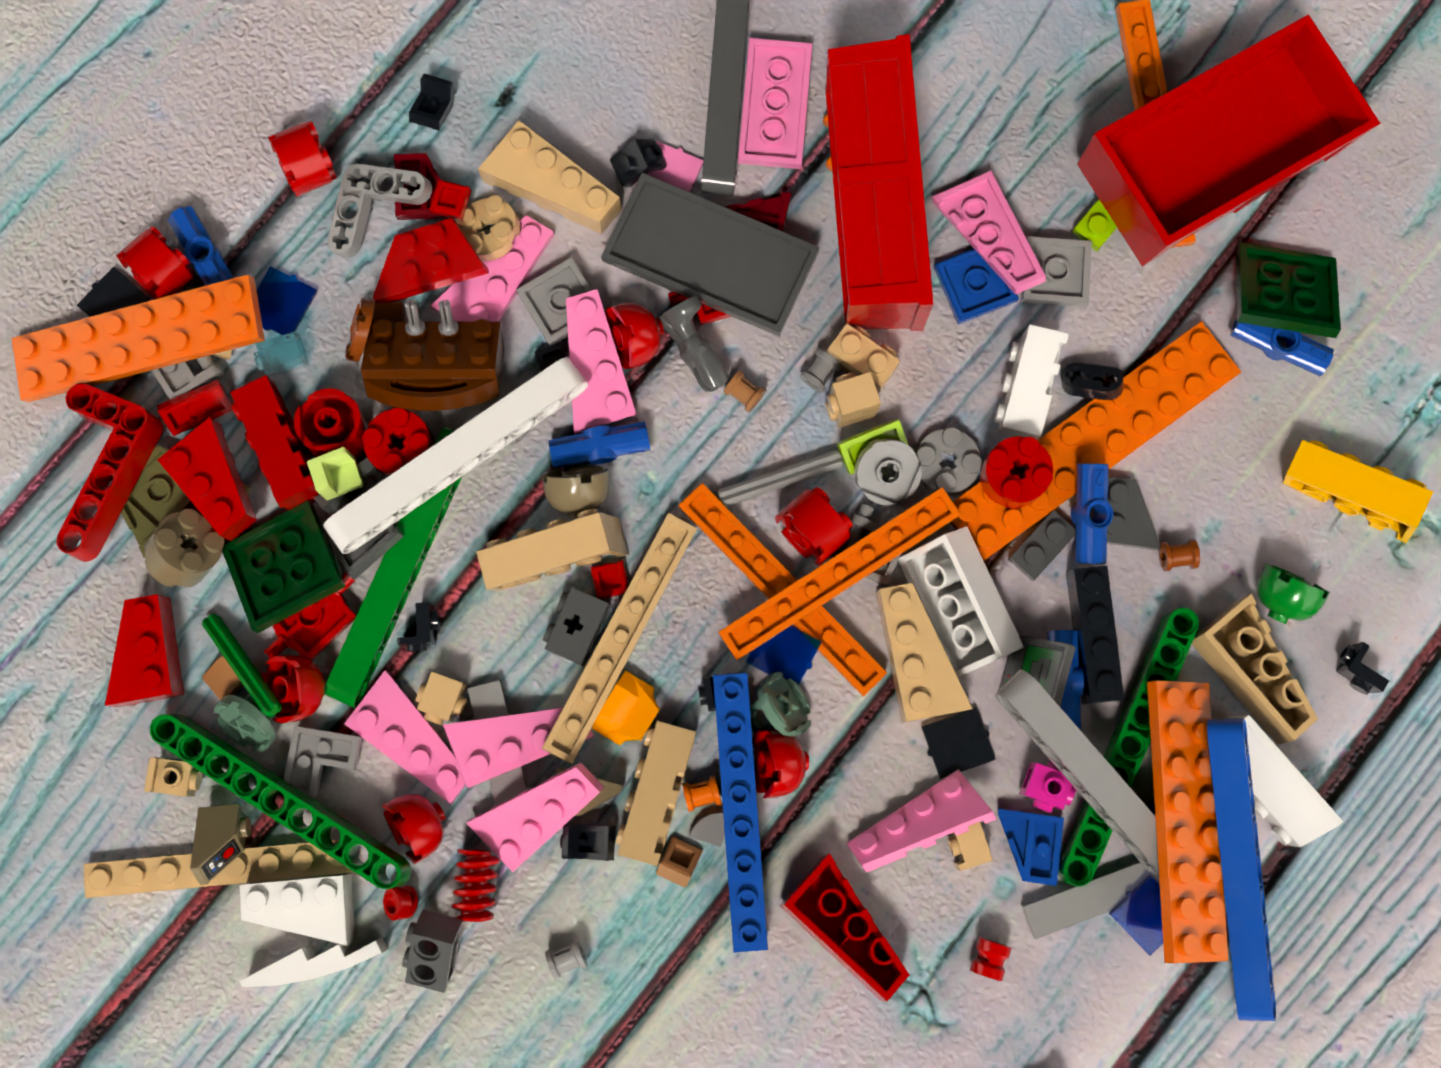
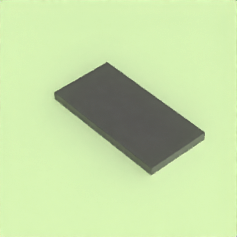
M641 173L601 259L607 264L687 298L697 295L701 304L780 337L819 253L820 247Z

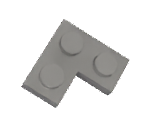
M294 726L283 780L308 796L317 798L323 765L349 770L357 769L362 737Z

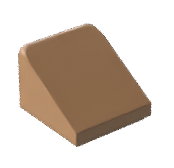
M223 655L201 677L220 700L224 696L235 694L244 686Z
M672 836L656 874L682 887H687L703 850Z

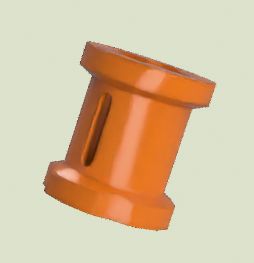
M715 775L710 776L709 780L693 784L688 782L682 783L689 812L694 811L695 807L715 803L717 806L722 805Z

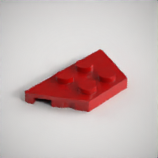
M452 218L394 236L374 291L373 299L375 303H391L489 274V269L476 254V249L466 239L465 233L459 224Z

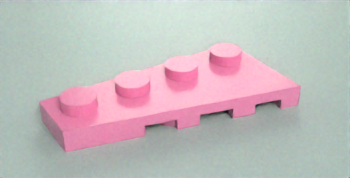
M992 171L932 196L933 204L1015 295L1046 282V275Z
M526 215L520 220L519 236L516 234L511 242L513 245L511 250L496 260L482 261L488 267L489 274L452 284L430 307L440 314L439 301L444 300L445 303V300H449L452 317L455 321H476L479 319L500 321L517 295L516 289L524 284L554 237V232Z
M595 289L566 298L569 359L588 382V387L572 400L574 434L591 427L602 426L634 416L636 411L598 290Z
M384 670L344 724L447 802L453 804L466 786L453 751L437 734L430 722L423 719L424 716L417 710L409 696L395 682L392 675L387 670Z
M563 708L443 724L467 788L550 755V753L541 748ZM590 730L585 740L594 737L592 730Z
M580 762L545 780L536 787L529 788L518 796L472 817L467 824L500 860L514 872L604 789V786Z
M957 770L849 841L847 845L867 873L906 857L909 850L916 847L928 848L937 844L936 839L953 832L957 836L969 831L968 826L982 820L986 824L996 820V817L963 774Z

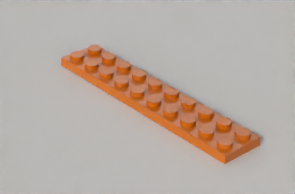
M1202 321L1126 375L1123 378L1124 390L1118 398L1113 400L1093 399L1037 440L1048 451L1053 463V481L1037 500L1023 508H1007L990 500L985 494L981 482H979L953 501L961 515L951 521V525L955 530L968 527L983 561H985L1077 493V464H1108L1109 470L1239 375L1241 370ZM1013 468L1010 471L1012 476L1018 475L1020 477L1022 475L1020 469L1016 470Z

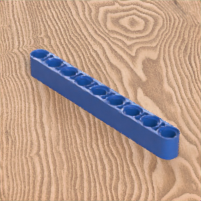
M1245 718L1208 719L1207 735L1237 1015L1239 1021H1276V1001Z

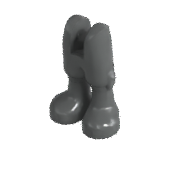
M696 295L667 310L658 319L662 322L663 329L668 332L678 345L681 359L691 369L702 390L713 392L725 385L729 376L722 360L716 354L709 341L703 338L695 329L693 317L702 306L700 299Z

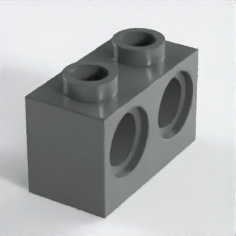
M422 910L417 923H410L405 940L406 943H410V947H407L402 962V967L407 968L405 983L445 993L455 969L462 920Z

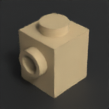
M431 671L427 684L422 683L417 692L415 700L419 702L417 710L425 712L423 719L441 726L444 720L454 722L455 717L460 718L465 709L467 699L463 696L468 684Z

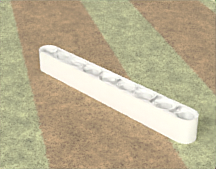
M568 357L561 358L337 511L323 524L324 529L342 554L353 552L578 397L588 387V382Z

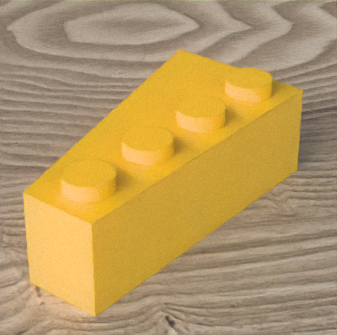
M1301 441L1283 484L1320 502H1327L1330 499L1334 501V506L1338 511L1348 516L1361 514L1369 521V526L1379 531H1382L1383 528L1398 532L1395 539L1404 543L1408 542L1421 521L1433 491L1426 489L1427 486L1420 481L1414 479L1403 480L1393 476L1394 473L1385 467L1374 466L1373 468L1361 463L1358 457L1352 454L1342 453L1340 455L1330 451L1327 445L1319 441Z

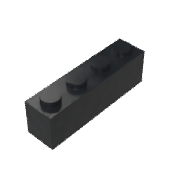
M1098 566L1073 569L1066 573L1072 626L1073 630L1077 631L1079 666L1082 667L1084 675V690L1081 696L1082 705L1125 700L1108 567Z

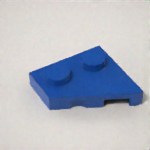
M998 809V816L1022 881L1057 886L1064 817Z

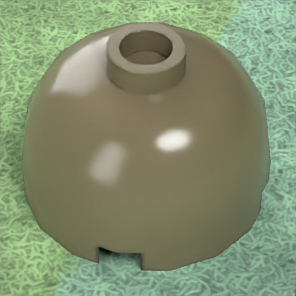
M573 466L570 467V470L562 472V474H560V468L545 471L542 474L545 497L558 512L568 513L569 519H578L577 514L580 512L598 509L605 502L609 493L608 469L604 470V467Z

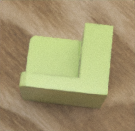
M345 447L307 461L315 489L327 501L361 488L364 485L356 459Z

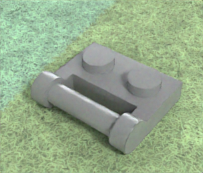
M210 355L197 358V361L204 370L197 375L194 374L187 361L151 371L171 400L215 380H220L225 375L223 369L219 364H215Z

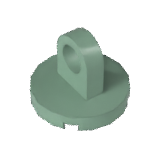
M773 672L759 682L757 692L759 700L750 705L752 732L778 730L785 736L797 737L808 730L811 726V720H808L807 714L811 713L810 705L804 692L791 678L786 680L783 677V673ZM758 709L763 710L766 718L769 720L768 725H764L759 721L757 717Z
M250 694L244 699L234 695L224 696L214 707V713L220 715L216 719L218 725L238 745L246 747L249 744L254 747L252 749L253 752H265L275 741V731L270 722L276 716L267 717V715H264Z

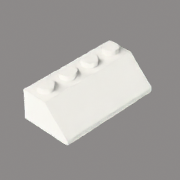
M968 527L946 533L899 558L898 562L908 583H913L957 677L1024 648Z
M1250 715L1228 717L1245 718L1256 816L1262 820L1266 818L1273 826L1272 834L1280 843L1285 846L1303 847L1338 827L1343 822Z

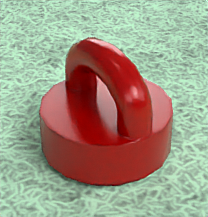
M401 885L386 890L383 905L388 918L392 921L410 918L415 914L418 907V895L413 886Z

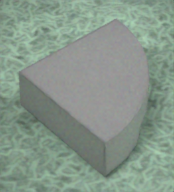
M713 813L702 818L692 828L689 837L721 847L725 835L723 813Z

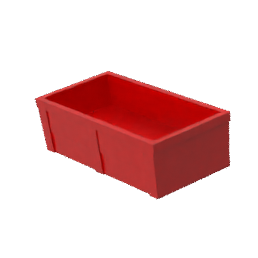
M1308 14L1093 134L1091 142L1077 165L1143 267L1158 258L1169 248L1232 212L1237 213L1263 194L1322 160L1327 161L1338 155L1381 123Z
M904 34L890 40L828 49L825 95L845 325L846 323L852 327L857 325L864 330L910 329V331H923L934 305L910 34Z

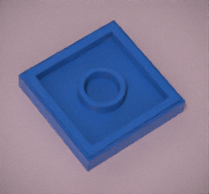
M975 249L934 264V270L958 325L1016 303L1019 300L1018 295L1014 294Z

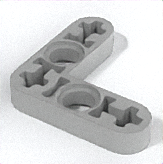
M365 164L349 166L342 177L328 236L330 250L343 258H351L359 252L372 198L420 205L425 203L432 194L431 182L415 171ZM363 176L370 180L371 183L358 182L356 185L355 180ZM392 176L394 180L392 188L387 192H382V181ZM404 184L412 187H416L418 184H420V189L414 190V192L412 193L408 189L404 188ZM357 203V214L353 218L347 219V208L351 204ZM344 224H346V225H348V226H350V227H353V228L350 229V228L346 227V229H345V228H344ZM349 238L348 244L340 246L341 240Z

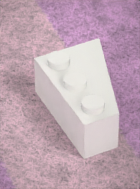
M1029 325L1019 341H1013L1008 359L1013 361L1011 373L1006 372L1001 389L1002 392H1006L1004 404H998L994 419L995 423H999L998 434L1010 437H1033L1036 440L1041 437L1052 398L1050 394L1054 376L1058 375L1060 364H1057L1060 349L1063 344L1067 343L1068 333Z
M351 873L250 882L239 885L241 920L346 946L356 941Z

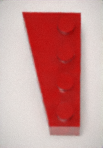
M264 375L231 391L230 393L234 400V403L231 404L232 410L240 422L243 421L247 431L245 432V437L257 454L259 466L268 480L278 505L281 508L284 507L290 510L307 500L311 504L316 503L314 498L319 493L315 489L307 461L312 458L295 432L294 421L275 382L267 375Z
M830 853L824 855L779 905L880 1001L887 1002L910 976L886 938L873 922V918L867 909L864 908L854 893V889L848 880L844 878Z

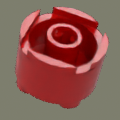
M311 120L301 122L268 136L271 147L277 154L281 169L296 198L328 185L337 179L332 168L331 159L326 149L322 148L318 133Z
M151 226L116 255V258L125 269L129 266L131 273L134 275L133 278L154 299L178 293L193 279L196 273L188 265L190 263L189 260L177 248L171 250L165 243L166 238L159 230Z
M332 388L317 390L307 396L308 400L301 407L299 405L295 412L294 428L297 436L309 453L316 458L345 447L355 458L360 457L364 452L362 436L368 426V422L357 403L344 392Z
M394 408L380 413L369 423L363 433L362 441L368 460L388 477L434 446L435 437L419 416L402 408ZM399 440L403 441L405 446L402 450H399L396 446Z
M1023 436L1010 437L999 442L985 458L980 473L981 486L987 497L993 502L1007 508H1023L1032 504L1048 489L1053 481V463L1048 451L1035 438ZM1013 468L1016 470L1020 469L1022 475L1020 477L1018 475L1012 476L1010 471Z
M815 487L813 490H803L775 516V521L778 524L782 520L786 528L781 532L793 548L806 559L810 555L815 557L817 560L813 564L819 566L850 538L849 529L853 524L843 512L839 511L837 513L829 504V497L822 489Z

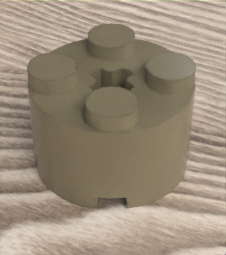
M184 509L166 516L146 541L144 547L145 565L152 577L165 586L193 587L200 583L217 563L225 541L202 515H199L193 509Z

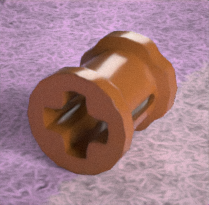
M1189 539L1187 543L1169 545L1168 542H1161L1159 561L1162 570L1170 571L1172 567L1190 566L1191 569L1199 568L1200 549L1197 541Z

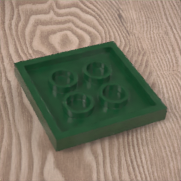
M1239 243L1236 250L1237 322L1337 338L1341 331L1336 258L1249 243Z
M308 500L228 542L222 548L251 630L257 634L346 587L315 508Z

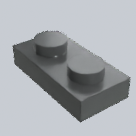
M368 458L358 464L364 483L363 487L328 501L320 494L314 498L319 506L332 516L345 507L366 487L372 488L377 485L378 479L383 475Z
M1053 510L1008 560L1033 582L1076 535V529Z

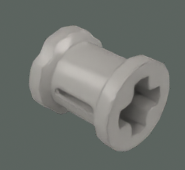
M819 350L816 353V360L807 371L801 373L800 378L813 390L822 393L826 389L824 385L835 371L839 372L842 365L826 351Z
M578 938L573 939L572 944L555 951L549 949L545 952L547 964L555 980L560 978L561 974L578 967L582 969L588 968L587 959Z

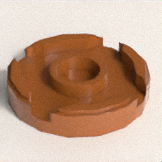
M363 296L360 298V303L357 304L349 331L351 332V344H346L345 349L346 360L356 363L360 361L373 318L374 299Z

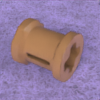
M739 370L727 384L723 393L727 396L732 395L750 413L763 398L767 389L757 387L744 377L745 373Z

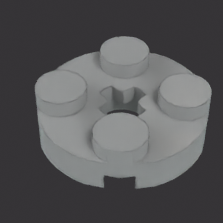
M956 428L940 429L930 433L922 440L916 452L922 469L920 482L933 492L941 487L948 494H957L964 491L975 481L982 466L980 451L976 443L970 436ZM940 455H953L956 459L953 462L955 468L952 470L948 466L942 468L940 463L943 459Z
M892 438L872 440L859 454L854 470L856 485L868 499L880 505H893L904 498H909L917 490L922 477L921 465L914 450L904 442ZM888 463H892V469L896 471L894 477L888 476L886 480H882L881 468L886 467Z

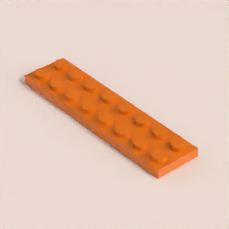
M250 275L236 277L11 338L20 400L25 402L67 393L75 384L84 383L93 386L265 341L255 279Z
M1147 682L1164 963L1228 961L1223 876L1207 735V721L1212 719L1209 683Z

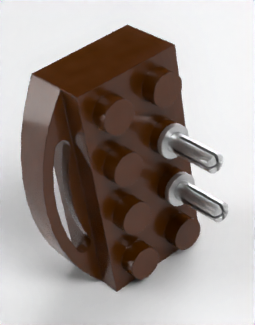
M407 300L405 308L408 322H390L386 319L371 322L361 365L367 397L392 407L422 411L458 409L484 403L499 397L504 357V343L500 321H488L485 319L455 321L452 317L450 301L445 300L444 303V300H441L438 305L442 322H423L419 319L416 301Z

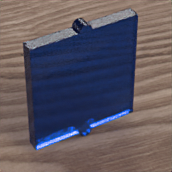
M270 266L256 290L263 329L265 331L272 330L291 340L318 292L317 289L299 281L296 275L289 276Z
M791 625L751 651L745 662L768 675L773 672H781L786 680L791 678L799 685L807 669L813 667L811 661L822 641Z
M1148 875L1132 891H1127L1126 897L1109 914L1151 956L1163 944L1160 885Z

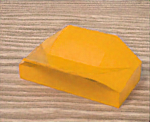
M625 671L603 705L592 729L618 745L625 741L642 740L660 710L654 698L655 688Z

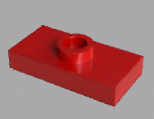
M219 380L157 405V411L173 436L199 426L209 417L215 419L233 410L231 407L232 402Z

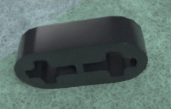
M1071 363L1066 365L1061 371L1062 388L1067 394L1072 396L1113 400L1118 398L1124 390L1123 375L1121 371L1114 367ZM1075 375L1081 376L1077 383H1071ZM1107 380H1113L1114 382L1110 384V387L1103 386V384L1107 383Z

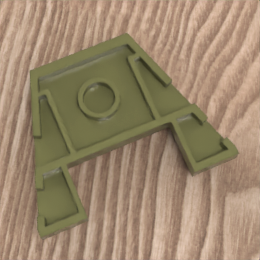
M159 445L153 450L121 511L128 528L132 530L139 544V549L144 558H146L145 543L158 524L166 516L189 509L193 505L157 461L158 458L168 451ZM244 485L246 492L249 496L253 492V490L247 485Z

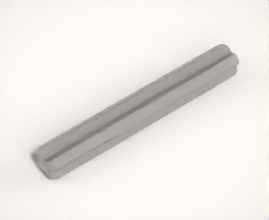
M835 450L719 489L718 497L721 503L727 507L840 469L844 465L843 458L840 452Z

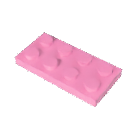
M749 38L738 164L792 169L802 168L813 43Z

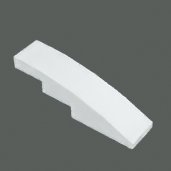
M382 937L353 953L348 945L339 944L315 957L311 946L308 945L239 982L242 987H261L312 980L350 968L387 951L388 948Z

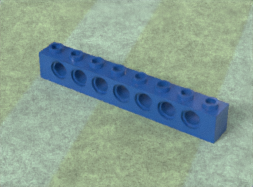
M747 672L713 674L733 953L768 950L748 675Z

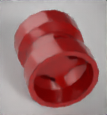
M979 937L976 945L978 954L972 960L969 970L997 981H1003L1005 974L1003 968L1004 961L1010 957L1012 948Z

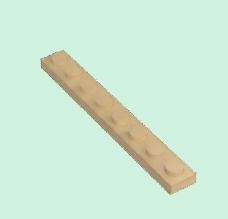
M670 513L666 515L541 749L571 765L573 764L697 530L696 527Z
M340 839L332 840V842L337 844ZM305 842L245 848L244 852L205 885L199 884L190 869L192 853L84 864L85 898L355 872L311 843Z

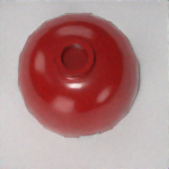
M635 302L620 303L606 309L605 315L612 337L618 348L616 350L621 367L623 369L635 368L649 362L658 352L661 341L660 336L664 333L662 322L658 317H654L653 313L644 305Z
M280 655L269 659L265 664H270L267 673H261V676L282 704L281 711L275 714L277 718L272 719L278 723H291L303 720L315 713L322 704L325 693L323 675L318 666L304 656Z
M778 730L757 731L752 738L753 748H756L754 769L757 793H765L762 797L764 799L778 798L790 794L799 788L805 776V771L809 769L808 753L803 751L802 745L795 737L785 736Z
M403 794L382 804V807L386 809L383 812L384 818L398 845L403 844L410 849V851L404 854L413 864L424 860L437 850L442 842L444 833L441 822L446 819L444 811L438 802L431 804L427 798L419 794Z

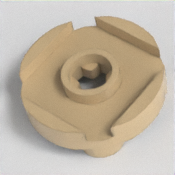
M496 195L472 203L466 208L463 221L456 219V222L465 233L466 239L476 249V254L481 261L496 260L507 254L513 247L511 242L514 240L515 235L519 236L521 226L518 215L508 203ZM494 224L490 228L489 234H485L482 231L485 226Z

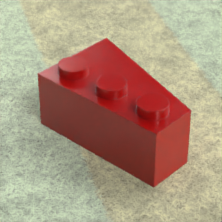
M209 417L158 458L157 461L218 535L232 541L252 525L257 518L245 486L239 477L233 454L230 452L224 437L223 427L220 423Z
M155 594L124 600L105 706L124 707L184 696L171 598Z

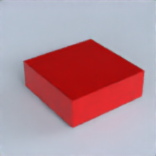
M438 179L429 210L432 214L463 221L471 194L470 187Z
M623 560L590 567L598 599L602 600L625 594L628 588V581Z

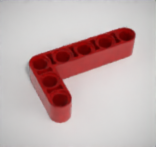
M79 383L72 386L66 394L65 399L68 408L86 420L112 430L66 517L57 535L56 542L59 550L79 561L88 562L95 559L101 552L162 434L163 424L160 419L140 405L88 384Z

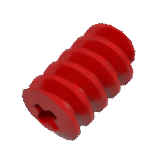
M457 849V853L466 856V860L456 862V867L465 870V874L454 876V880L462 883L463 888L453 890L454 895L462 898L461 902L451 905V908L461 912L459 916L453 918L470 922H485L494 918V913L485 909L496 903L494 898L487 896L488 893L497 890L495 884L488 882V880L498 877V872L489 868V866L500 862L498 857L491 854L492 851Z

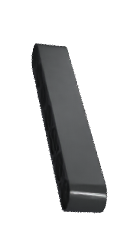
M717 0L701 193L734 194L749 0Z

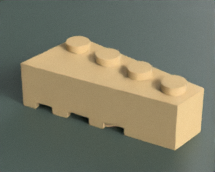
M519 120L478 168L484 183L493 187L495 185L506 190L511 195L534 202L545 210L559 213L564 218L600 234H603L622 211L619 196Z
M590 509L578 513V519L567 522L566 519L555 520L547 523L548 529L536 532V529H528L518 532L516 534L517 539L506 542V539L502 538L486 543V549L476 551L486 590L501 591L541 579V573H545L546 576L566 573L571 570L570 564L574 563L576 566H591L602 563L601 556L606 554L617 555V558L629 555L619 517L597 512V509Z
M913 583L879 589L876 592L902 723L972 710L973 708Z
M1251 593L1236 600L1196 634L1192 645L1275 743L1279 745L1296 740L1318 718L1298 680L1293 679L1285 663L1288 661L1282 650L1278 651L1269 634L1272 631L1266 620H1262L1255 607L1257 603Z
M660 721L656 722L655 727L650 726L648 728L644 745L648 746L649 749L646 759L640 758L634 778L639 779L636 792L630 791L625 811L630 813L626 825L621 824L615 843L620 845L617 855L655 866L659 865L696 731Z

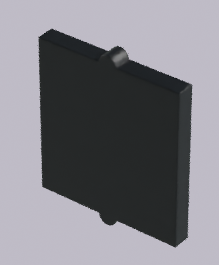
M113 267L98 283L92 284V290L77 306L91 317L151 301V299Z
M977 708L921 727L929 748L927 755L932 756L940 779L946 778L957 770L963 772L995 760L987 738L989 731L984 730Z

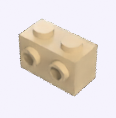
M846 323L828 348L827 353L840 362L842 365L841 370L847 374L855 373V376L871 372L879 395L899 366L900 360L896 358L897 353L887 345L881 344L879 346L870 340V334L857 325L852 327Z
M871 372L855 376V373H848L837 377L836 383L832 384L830 393L827 395L828 402H825L830 421H836L838 428L874 418L881 405Z

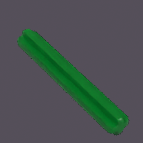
M215 613L209 614L207 618L202 620L203 628L261 712L267 715V717L275 716L276 713L281 711L282 704L221 617Z

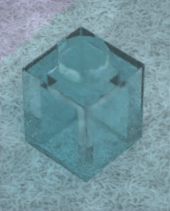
M292 332L255 343L258 350L254 352L255 362L259 371L264 370L265 375L275 376L309 366L305 349L298 333Z

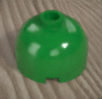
M1266 563L1257 584V595L1260 602L1270 610L1268 616L1284 624H1287L1289 619L1303 621L1312 618L1323 607L1330 592L1315 583L1311 586V583L1304 580L1305 578Z

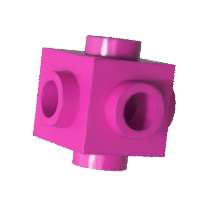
M1048 761L1047 766L1032 762L1029 765L1019 794L1033 799V807L1052 813L1053 808L1063 810L1065 804L1069 806L1074 798L1076 789L1052 762ZM1049 783L1052 784V790L1050 792L1048 791Z

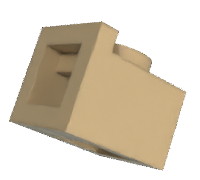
M150 757L144 791L185 797L195 796V791L199 790L202 783V772L184 760ZM172 771L177 775V780L173 784L170 783Z
M980 822L968 826L969 831L957 836L953 832L951 833L952 836L947 837L953 857L959 856L960 861L954 862L955 868L959 871L993 861Z

